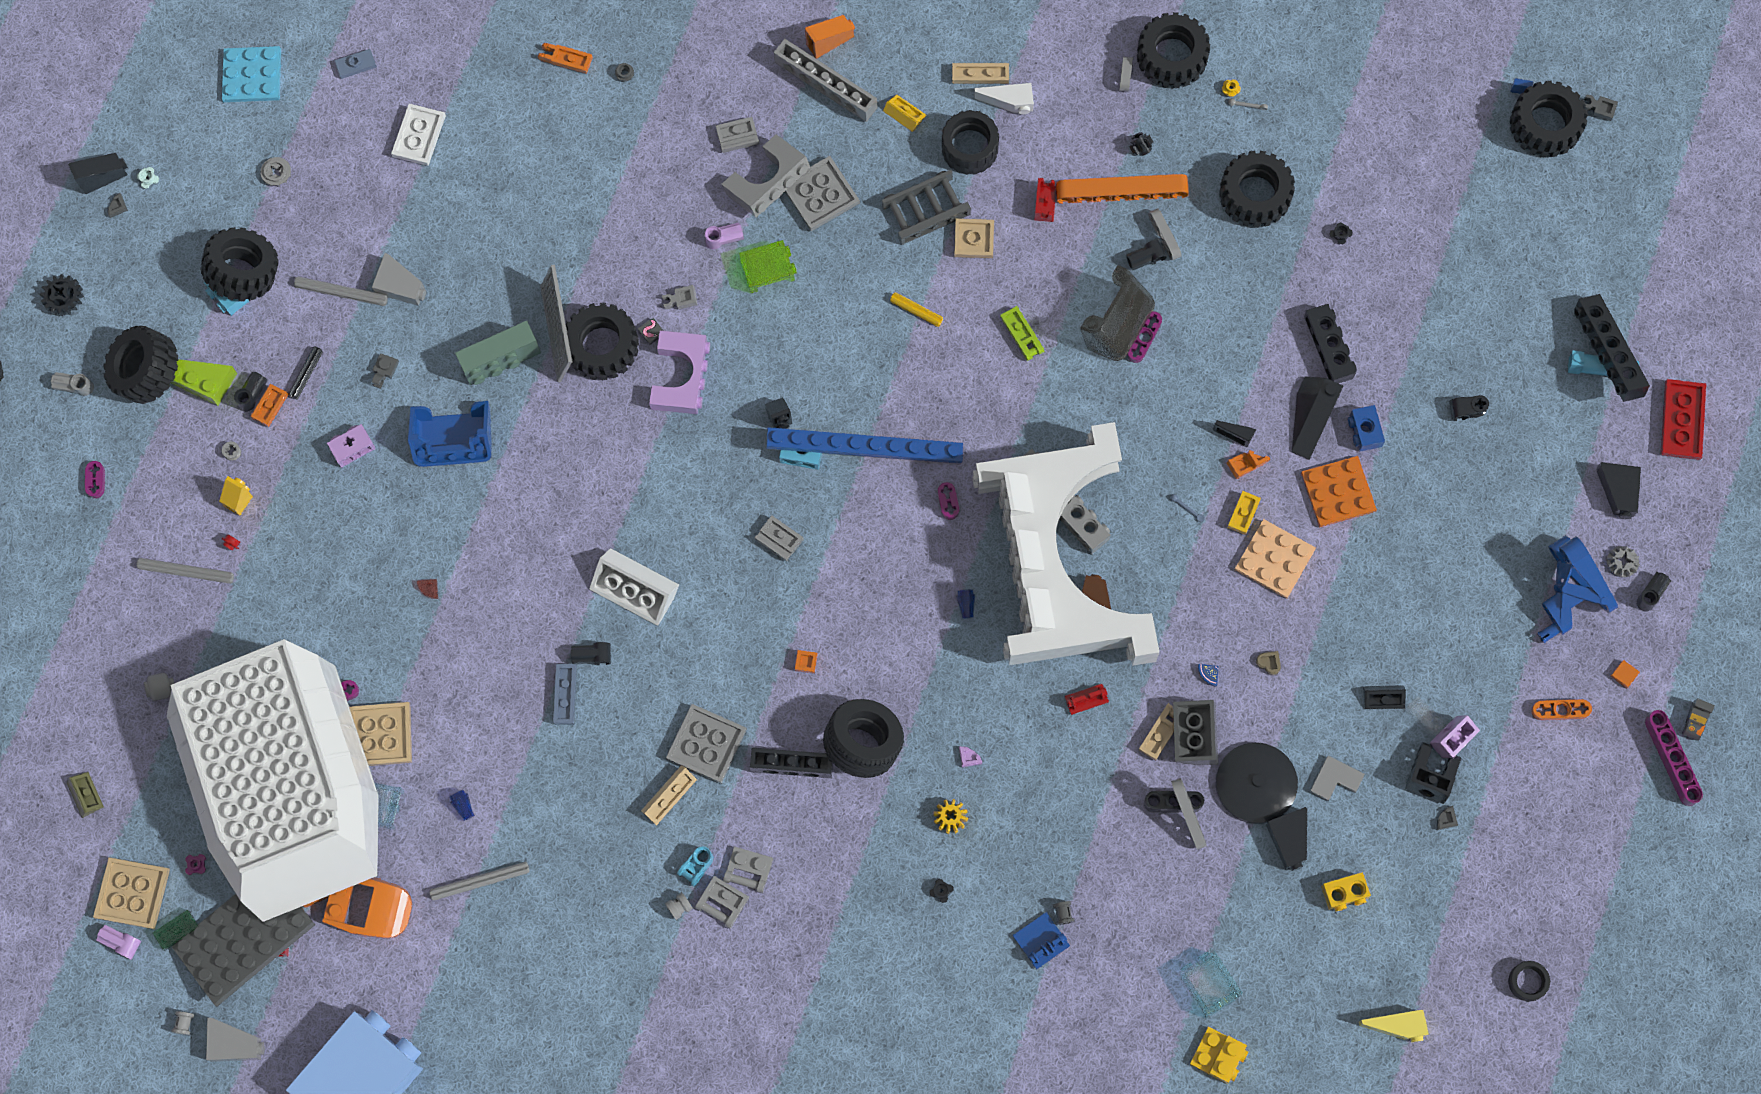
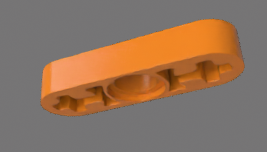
M1584 699L1546 700L1536 702L1531 712L1537 720L1585 719L1591 714L1592 706L1590 702ZM1580 704L1583 705V708H1587L1584 714H1581L1580 710L1572 712V708H1578ZM1550 705H1553V716H1551V711H1546L1543 715H1541V713L1537 712L1536 709H1538L1540 706H1542L1543 709H1550ZM1558 705L1565 706L1567 709L1566 715L1558 714L1556 707Z

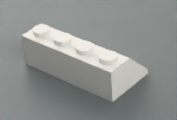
M610 548L600 557L589 589L658 626L674 600L679 584Z

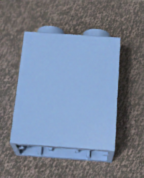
M371 1010L366 1017L354 1011L286 1091L290 1094H402L423 1070L415 1062L422 1052L405 1037H402L397 1044L393 1043L384 1035L391 1025L375 1011Z

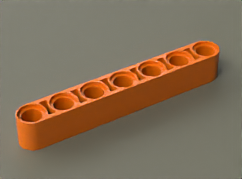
M1184 174L1065 179L1056 182L1057 202L1063 204V202L1082 203V201L1101 202V200H1106V202L1120 201V199L1129 201L1139 200V198L1150 200L1158 199V197L1171 199L1177 198V196L1185 198L1189 195L1188 177Z

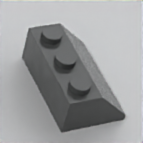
M1214 700L1173 702L1175 762L1191 765H1218L1217 719Z

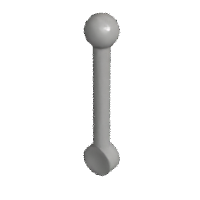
M1234 99L1228 101L1230 106L1240 105L1261 110L1268 109L1266 104L1235 101Z

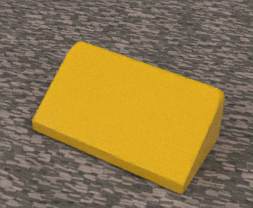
M897 94L886 102L883 112L912 132L926 117V114Z

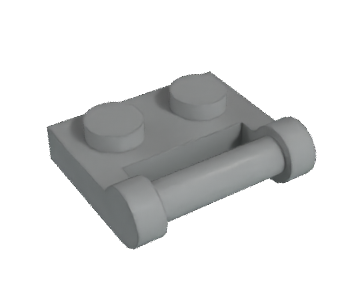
M734 846L723 881L747 886L763 893L773 858ZM734 869L761 876L760 881L733 874Z
M714 876L695 908L699 911H705L723 922L725 927L731 929L749 900V896ZM711 898L731 910L730 917L707 904V900Z

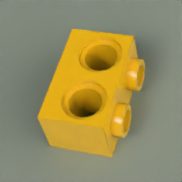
M1363 872L1327 882L1321 886L1328 909H1335V912L1347 909L1346 905L1354 903L1355 906L1367 903L1366 899L1371 896ZM1354 885L1358 886L1361 889V895L1353 894L1351 887ZM1333 891L1341 894V901H1335L1332 898Z

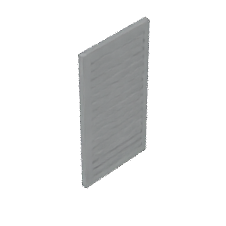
M551 265L540 287L557 382H561L572 363L556 268L555 265Z

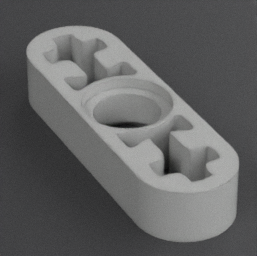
M1158 208L1148 213L1149 219L1158 236H1161L1163 240L1161 242L1170 260L1173 261L1180 258V248L1161 211Z

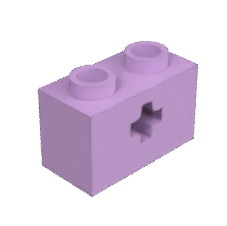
M362 424L350 427L348 432L334 436L327 443L341 468L376 449Z
M1468 715L1456 716L1430 744L1441 758H1453L1480 730Z

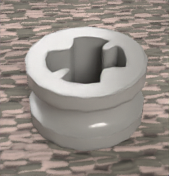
M230 441L223 445L222 454L226 459L233 461L240 457L241 448L237 443ZM231 447H233L236 450L233 452V455H230L227 452L231 449Z

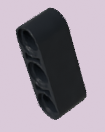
M1151 791L1145 797L1144 807L1149 812L1182 813L1180 805L1172 806L1169 803L1170 798L1174 797L1177 799L1174 791ZM1187 791L1189 799L1197 798L1200 802L1199 806H1192L1194 812L1200 811L1204 805V796L1197 791ZM1156 798L1159 801V805L1151 806L1148 799Z

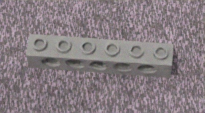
M784 39L775 50L774 60L776 64L865 122L876 111V97L788 40Z
M1031 449L1023 456L1039 454V452L1035 453ZM1074 495L1064 508L1059 519L1092 555L1110 540V530L1105 524H1100L1096 520V514L1091 509H1086L1083 505V500L1078 495ZM1079 512L1081 517L1073 518L1071 513ZM1086 526H1091L1094 528L1095 531L1092 533H1088L1084 530V528Z

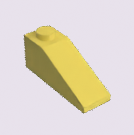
M1424 1010L1359 1021V1026L1404 1040L1411 1039V1043L1424 1041L1423 1037L1429 1035Z

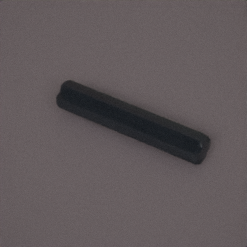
M312 347L288 392L291 398L297 400L300 397L323 353L319 347Z

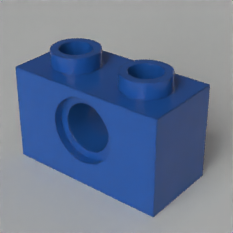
M1375 405L1353 409L1349 415L1350 417H1348L1349 428H1353L1355 434L1353 435L1354 446H1358L1359 452L1383 447L1385 439ZM1361 426L1368 427L1370 431H1362Z

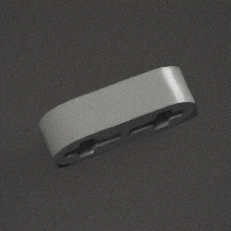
M1123 56L1119 91L1129 92L1133 57Z

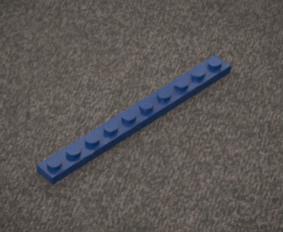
M769 427L767 429L766 449L944 463L963 462V443Z

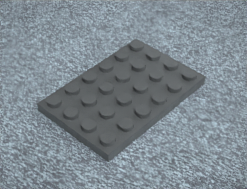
M235 894L176 942L172 948L212 1003L217 1007L314 927L315 923L302 907L262 922Z

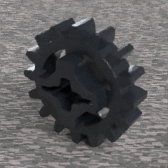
M61 274L59 279L54 275L52 282L46 280L48 285L41 287L45 291L40 293V296L43 298L41 303L53 315L59 313L60 316H63L64 312L70 315L71 309L77 311L76 305H82L79 298L84 297L81 292L83 288L70 275L66 278ZM58 292H60L61 294H64V296H65L66 298H64L63 296H60Z

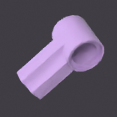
M740 223L719 228L711 226L705 231V244L712 250L718 249L721 245L744 239ZM712 236L718 237L716 240L710 239Z
M107 925L100 929L96 940L131 960L141 943L140 940L126 933L123 934Z

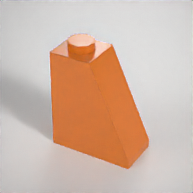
M844 15L805 28L806 45L817 59L853 38L855 26Z

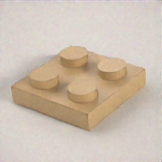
M956 219L954 257L993 258L994 220Z

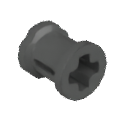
M1071 901L1053 904L1058 918L1057 925L1075 922L1070 909Z

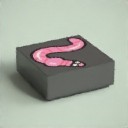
M654 318L638 328V331L649 345L659 339L660 331H664Z

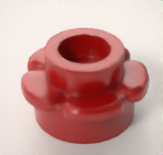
M229 534L222 538L224 541L222 545L232 551L234 548L239 549V540Z

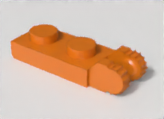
M543 43L541 48L552 52L553 55L539 53L538 59L585 74H587L593 56L589 53L548 43Z

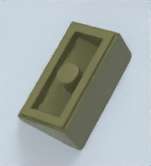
M89 772L68 779V788L82 818L104 808Z

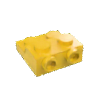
M1208 1026L1190 1065L1226 1084L1230 1080L1234 1082L1239 1073L1236 1067L1239 1061L1244 1062L1248 1051L1245 1050L1247 1045Z

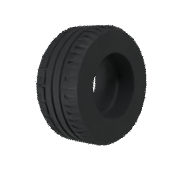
M853 699L839 705L833 712L823 734V745L829 759L841 771L855 777L872 778L884 774V772H887L892 767L902 749L904 732L896 715L883 704L869 699ZM859 729L868 732L875 738L878 747L860 745L851 737L848 730Z

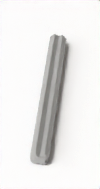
M299 276L294 281L296 288L385 306L388 297L384 294Z
M139 558L137 561V568L141 570L229 584L233 583L234 574L227 571Z
M522 862L430 890V897L432 900H438L530 872L527 862Z

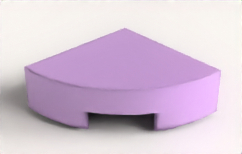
M959 747L962 768L982 764L980 756L968 747Z

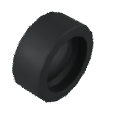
M1534 961L1521 962L1511 970L1508 978L1509 988L1513 995L1526 1002L1536 1001L1545 996L1551 982L1546 968ZM1531 969L1539 974L1541 977V987L1537 992L1529 994L1519 988L1517 977L1521 971Z

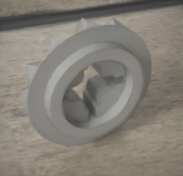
M280 157L270 158L261 167V177L270 186L277 185L280 187V184L287 183V179L291 177L292 169L285 159ZM272 168L279 170L281 176L273 175Z
M1617 546L1608 554L1607 565L1613 574L1619 577H1629L1637 571L1640 565L1639 556H1637L1634 549H1630L1627 546ZM1625 554L1626 561H1629L1630 563H1626L1625 566L1622 568V562L1618 559H1621Z

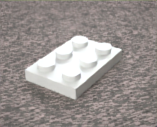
M408 104L391 153L392 157L429 166L446 117L445 112Z

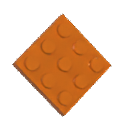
M1358 456L1301 472L1319 528L1377 511Z

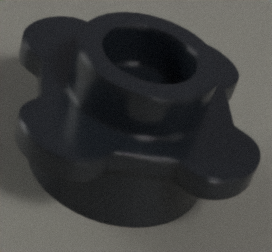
M1340 222L1337 223L1334 230L1330 231L1329 235L1331 238H1335L1339 244L1343 245L1346 243V239L1353 235V231L1347 225Z
M937 879L934 888L930 890V896L940 899L941 903H946L949 894L953 892L954 888L951 884L948 885L946 882H943L942 879Z

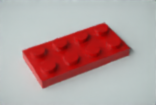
M1673 379L1665 381L1661 455L1695 460L1702 459L1706 383Z

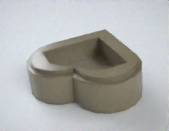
M1278 651L1259 654L1256 659L1257 666L1265 669L1269 675H1277L1281 669Z

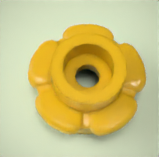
M1234 79L1224 81L1222 86V92L1229 97L1235 96L1241 89L1238 81Z

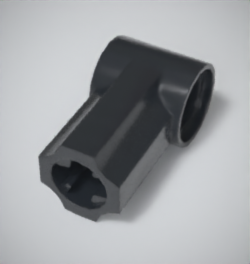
M1154 239L1146 243L1143 248L1126 254L1127 262L1132 271L1150 263L1156 264L1159 260L1164 261L1168 257L1159 239Z
M251 372L243 387L234 394L235 402L244 412L251 411L255 407V400L268 381L260 373ZM244 398H248L246 402H241Z
M1660 572L1654 574L1637 599V606L1640 610L1648 612L1655 607L1671 583L1669 576ZM1644 597L1649 598L1652 603L1646 602Z
M596 642L593 645L571 646V663H593L598 666L600 663H606V665H610L611 644L608 642Z

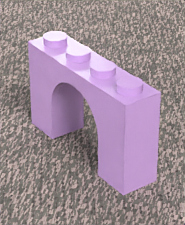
M660 331L657 347L659 355L681 357L688 360L693 366V374L686 384L679 387L652 385L649 402L651 410L697 414L698 408L701 409L703 403L700 391L705 388V379H702L703 372H707L708 361L705 360V355L710 352V342H707L706 335Z

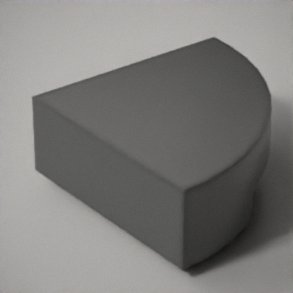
M118 193L115 195L108 207L110 218L128 211L122 194Z
M1453 806L1446 808L1439 815L1437 830L1458 826Z

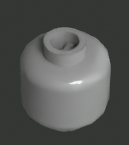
M166 673L148 676L147 682H144L147 698L150 697L153 701L169 698L172 690L170 685L174 684L173 678H168Z

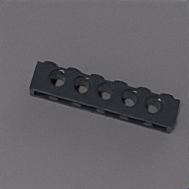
M1596 294L1579 298L1574 308L1575 317L1579 319L1583 332L1590 339L1591 347L1598 354L1599 361L1605 367L1608 378L1612 380L1617 395H1620L1623 402L1645 397L1650 385L1602 296Z

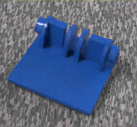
M1047 912L1013 935L1036 970L1070 947L1067 938L1059 931Z

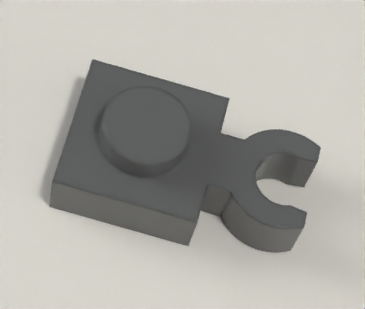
M1588 94L1584 97V100L1590 103L1586 104L1584 109L1587 111L1594 110L1593 116L1612 121L1618 104L1617 101L1602 96L1595 100L1592 95Z

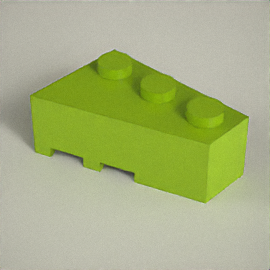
M179 359L177 361L178 369L174 374L175 379L171 381V384L219 406L237 372L233 366Z

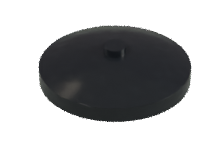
M1247 743L1234 748L1224 757L1216 774V791L1222 805L1231 815L1247 823L1263 824L1281 817L1291 807L1297 794L1298 779L1292 762L1282 751L1265 743Z

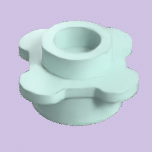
M152 167L144 168L137 174V179L141 181V186L145 189L149 188L151 184L159 182V177L154 174Z

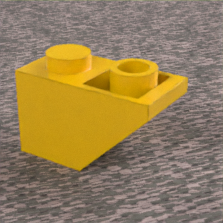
M227 476L219 502L225 508L240 516L253 496L249 492L250 488L245 485L244 481L237 477L232 479Z

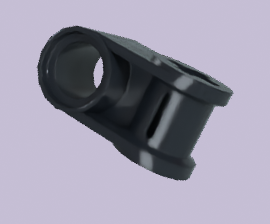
M1483 395L1451 399L1449 404L1452 420H1466L1483 416L1489 407V400Z

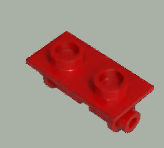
M1103 684L1064 696L1071 715L1109 703L1108 693Z

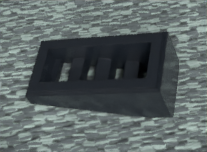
M1216 420L1213 431L1245 447L1249 446L1257 430Z

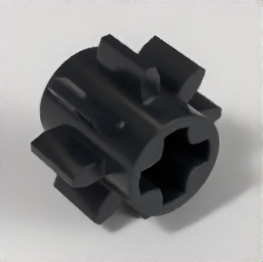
M1139 132L1131 137L1129 148L1133 154L1136 153L1139 156H1144L1152 150L1151 144L1154 141L1150 134L1146 135V133Z

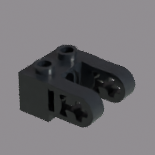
M1422 742L1405 789L1444 804L1451 794L1461 757L1455 755L1453 758H1448L1443 774H1438L1428 770V767H1426L1432 745Z

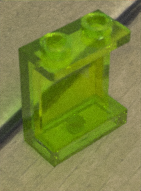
M783 240L739 253L750 293L758 292V287L789 278L791 282L795 281L794 274H797L794 262L790 263V248L785 246Z

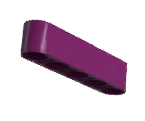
M1662 710L1653 711L1645 719L1646 728L1680 801L1685 806H1693L1703 798L1702 789L1668 716ZM1652 717H1657L1660 720V725H1656ZM1661 735H1664L1668 738V744L1664 743L1661 740ZM1670 754H1674L1677 757V762L1671 761ZM1683 773L1686 776V781L1680 780L1678 774ZM1688 791L1694 794L1695 800L1688 798Z

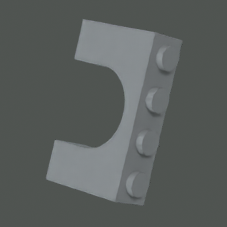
M777 134L762 146L766 156L779 166L777 174L771 180L762 184H753L734 172L721 184L726 195L756 218L811 168L806 156Z

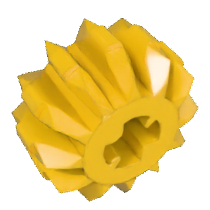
M952 799L951 805L948 804L947 800H944L945 807L940 804L937 805L939 811H934V816L939 818L935 819L934 823H941L939 826L940 831L947 827L946 834H949L950 828H953L956 834L958 833L957 826L961 829L965 828L962 822H967L968 817L963 816L967 814V809L960 810L963 803L960 802L955 806V799ZM948 813L951 815L952 813H954V818L956 819L947 820L946 814Z

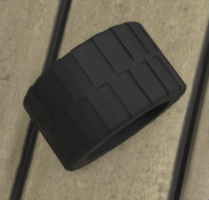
M967 110L961 111L956 115L954 114L947 120L942 130V155L951 169L965 175H975L984 172L995 162L999 148V133L994 121L988 115L980 111ZM972 130L984 135L988 140V146L979 153L965 154L953 146L952 140L957 134Z

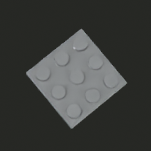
M831 156L811 166L804 175L785 191L810 231L860 204L859 198Z
M691 704L666 759L722 784L747 728Z

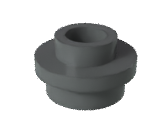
M621 63L617 66L615 75L618 80L627 82L633 78L634 69L627 63ZM623 71H627V72H628V74H626V75H622L621 73H622Z

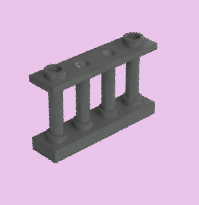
M952 170L941 171L931 179L897 194H889L882 200L883 210L891 208L901 228L900 232H898V239L901 245L956 222V219H962L971 215V207L968 201L963 204L960 203L949 181L953 180ZM940 185L943 186L953 205L952 209L942 210L932 191L933 188ZM924 192L936 213L934 217L929 219L925 218L915 199V196ZM908 200L918 223L908 226L897 204Z

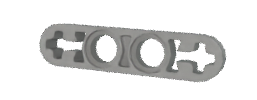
M1179 778L1171 781L1197 850L1207 847L1182 779Z

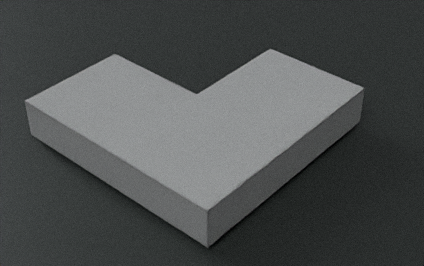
M1327 756L1310 792L1326 801H1329L1337 784L1356 793L1365 774Z

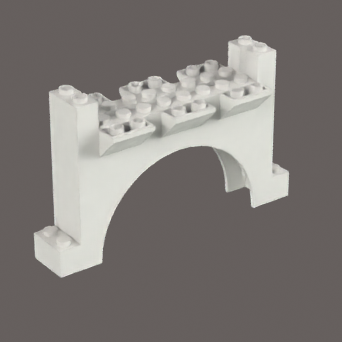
M1115 422L1091 426L1090 433H1087V446L976 463V470H973L972 479L974 488H978V493L1000 491L999 505L1000 509H1004L1002 516L1003 527H1007V540L1011 541L1009 560L1010 565H1014L1012 573L1013 582L1017 584L1018 598H1022L1019 615L1020 621L1024 622L1023 634L1007 636V642L1004 643L1003 648L1004 659L1009 661V665L1128 647L1126 648L1127 659L1131 660L1132 666L1157 661L1160 652L1152 613H1122L1094 602L1084 595L1068 577L1057 550L1056 527L1068 502L1090 482L1108 474L1119 472L1118 462L1122 461Z

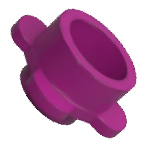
M203 854L198 856L188 855L185 858L187 862L185 872L188 875L205 873L204 861L206 857Z

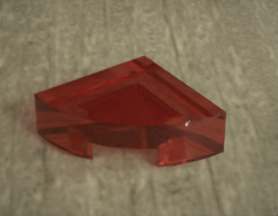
M437 579L417 581L418 588L422 594L431 599H438Z

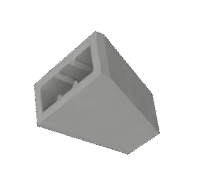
M384 253L372 289L375 293L384 294L389 298L419 306L420 301H423L426 296L423 283L392 256Z
M207 1018L206 1060L210 1062L261 1060V1055L265 1051L264 1042H261V1038L214 1018Z

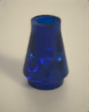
M973 589L957 591L958 596H956L962 619L974 618L976 594L973 593Z
M464 789L449 797L451 800L450 804L464 821L475 816L468 793H465Z

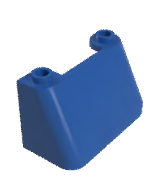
M489 401L473 403L471 405V413L444 416H432L431 410L425 406L410 407L408 442L414 463L421 467L478 463L490 460L492 443Z

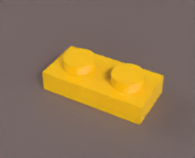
M1242 491L1227 528L1246 535L1261 498Z

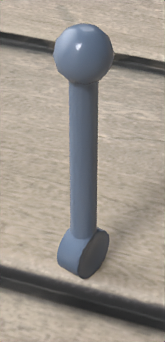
M1172 494L1170 496L1172 502H1177L1195 516L1198 522L1204 521V515L1197 514L1180 501L1177 495Z

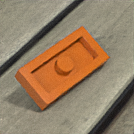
M270 384L250 417L269 427L288 397V393Z

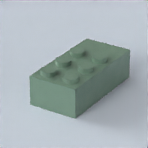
M524 321L455 352L470 385H478L483 383L487 377H496L507 368L514 369L518 367L521 362L541 354V351L528 322Z

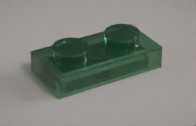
M186 910L154 931L153 935L162 950L165 951L199 926L190 910Z

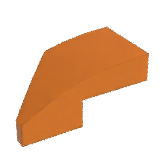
M1249 450L1248 453L1244 452L1229 459L1226 464L1234 477L1238 479L1269 462L1270 457H1262Z

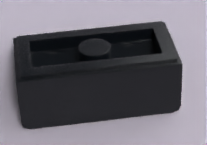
M1403 685L1363 686L1365 709H1405L1406 689Z

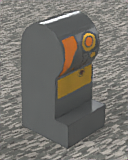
M1698 698L1694 700L1685 721L1686 724L1682 735L1699 741L1715 705Z

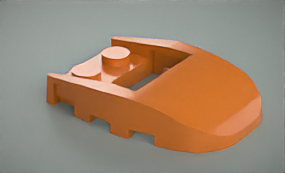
M377 877L359 883L374 887L364 928L345 924L354 886L329 895L322 922L363 937L389 939L400 935L408 925L412 910V899L408 891L397 884L389 883Z

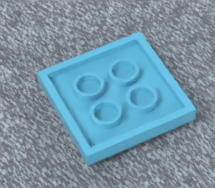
M280 46L224 48L222 101L280 100Z

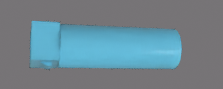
M1572 350L1568 361V373L1607 376V371L1603 364L1600 363L1598 355L1584 354L1582 351Z

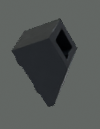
M783 397L765 404V409L773 428L787 429L790 427V424H792L791 412Z

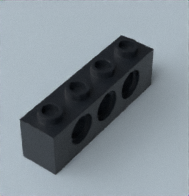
M1329 304L1306 310L1304 318L1328 379L1336 383L1352 380L1357 372L1354 361L1350 360V350L1348 345L1343 342V332L1340 326L1337 327L1334 310L1330 309ZM1325 324L1329 327V329L1324 330L1320 327V325ZM1327 342H1333L1336 346L1330 347ZM1334 359H1340L1343 364H1336Z
M752 748L750 770L753 773L832 779L833 762L826 753Z

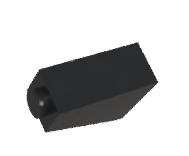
M116 153L68 164L74 179L85 194L128 175L125 170L128 166L124 158H119Z
M1601 462L1597 467V474L1613 515H1618L1621 519H1631V517L1638 513L1641 467Z
M1306 807L1268 821L1266 824L1285 870L1290 868L1292 871L1298 870L1303 867L1302 863L1307 860Z

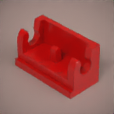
M1038 178L1034 221L1054 222L1056 198L1054 180H1051L1050 183H1045L1044 178Z

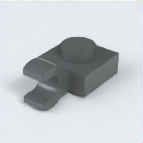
M380 353L373 368V372L376 373L372 379L374 387L381 389L386 377L392 379L399 363L398 359Z

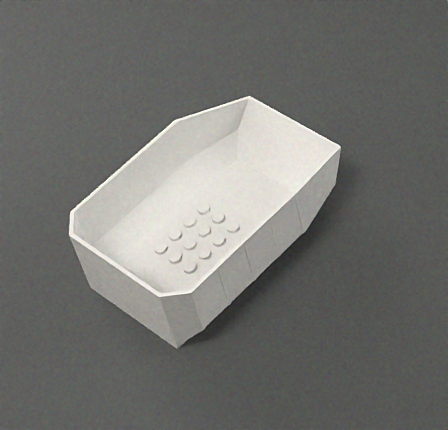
M283 639L170 685L172 690L167 719L169 720L208 850L240 901L262 922L377 876L378 793L335 665Z

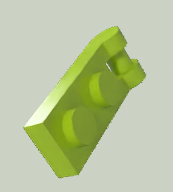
M1018 306L1000 315L1001 320L1026 361L1033 359V356L1036 354L1040 355L1045 352ZM1032 343L1034 347L1028 349L1026 345Z

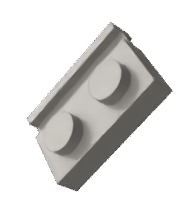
M753 117L716 125L722 153L759 144Z
M772 515L761 528L758 535L755 536L756 541L786 562L804 540L801 535Z

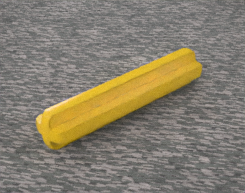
M897 292L892 294L890 298L891 303L937 327L943 322V317Z

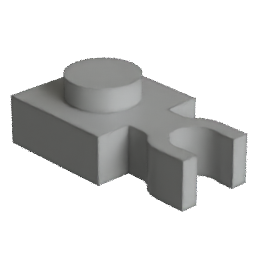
M693 285L674 289L675 295H662L664 300L670 299L668 304H663L665 309H671L677 305L680 310L698 305Z

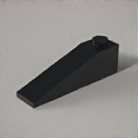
M1304 377L1296 397L1292 453L1310 460L1343 389V385L1327 378Z

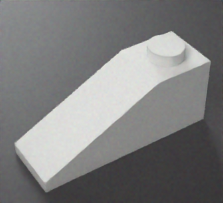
M1031 83L975 88L974 97L981 102L1022 115L1033 111L1034 101Z

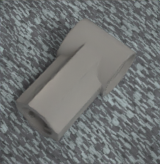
M55 372L51 378V388L54 390L79 393L82 396L90 395L94 390L93 383L83 374L72 375ZM85 382L84 386L79 388L80 384Z

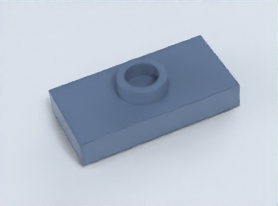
M371 49L335 60L341 79L377 67Z

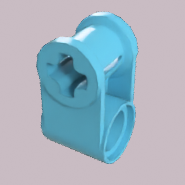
M698 847L681 866L677 875L685 877L691 882V886L694 887L712 864L713 853L706 847ZM702 852L709 854L705 862H700L698 859Z

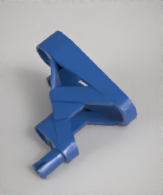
M1565 535L1548 546L1551 554L1557 561L1556 584L1554 585L1555 595L1542 603L1544 610L1553 622V624L1537 633L1544 644L1559 633L1563 635L1572 629L1571 608L1584 600L1598 603L1608 614L1618 608V604L1594 560L1577 536L1570 539ZM1570 575L1579 585L1568 583Z

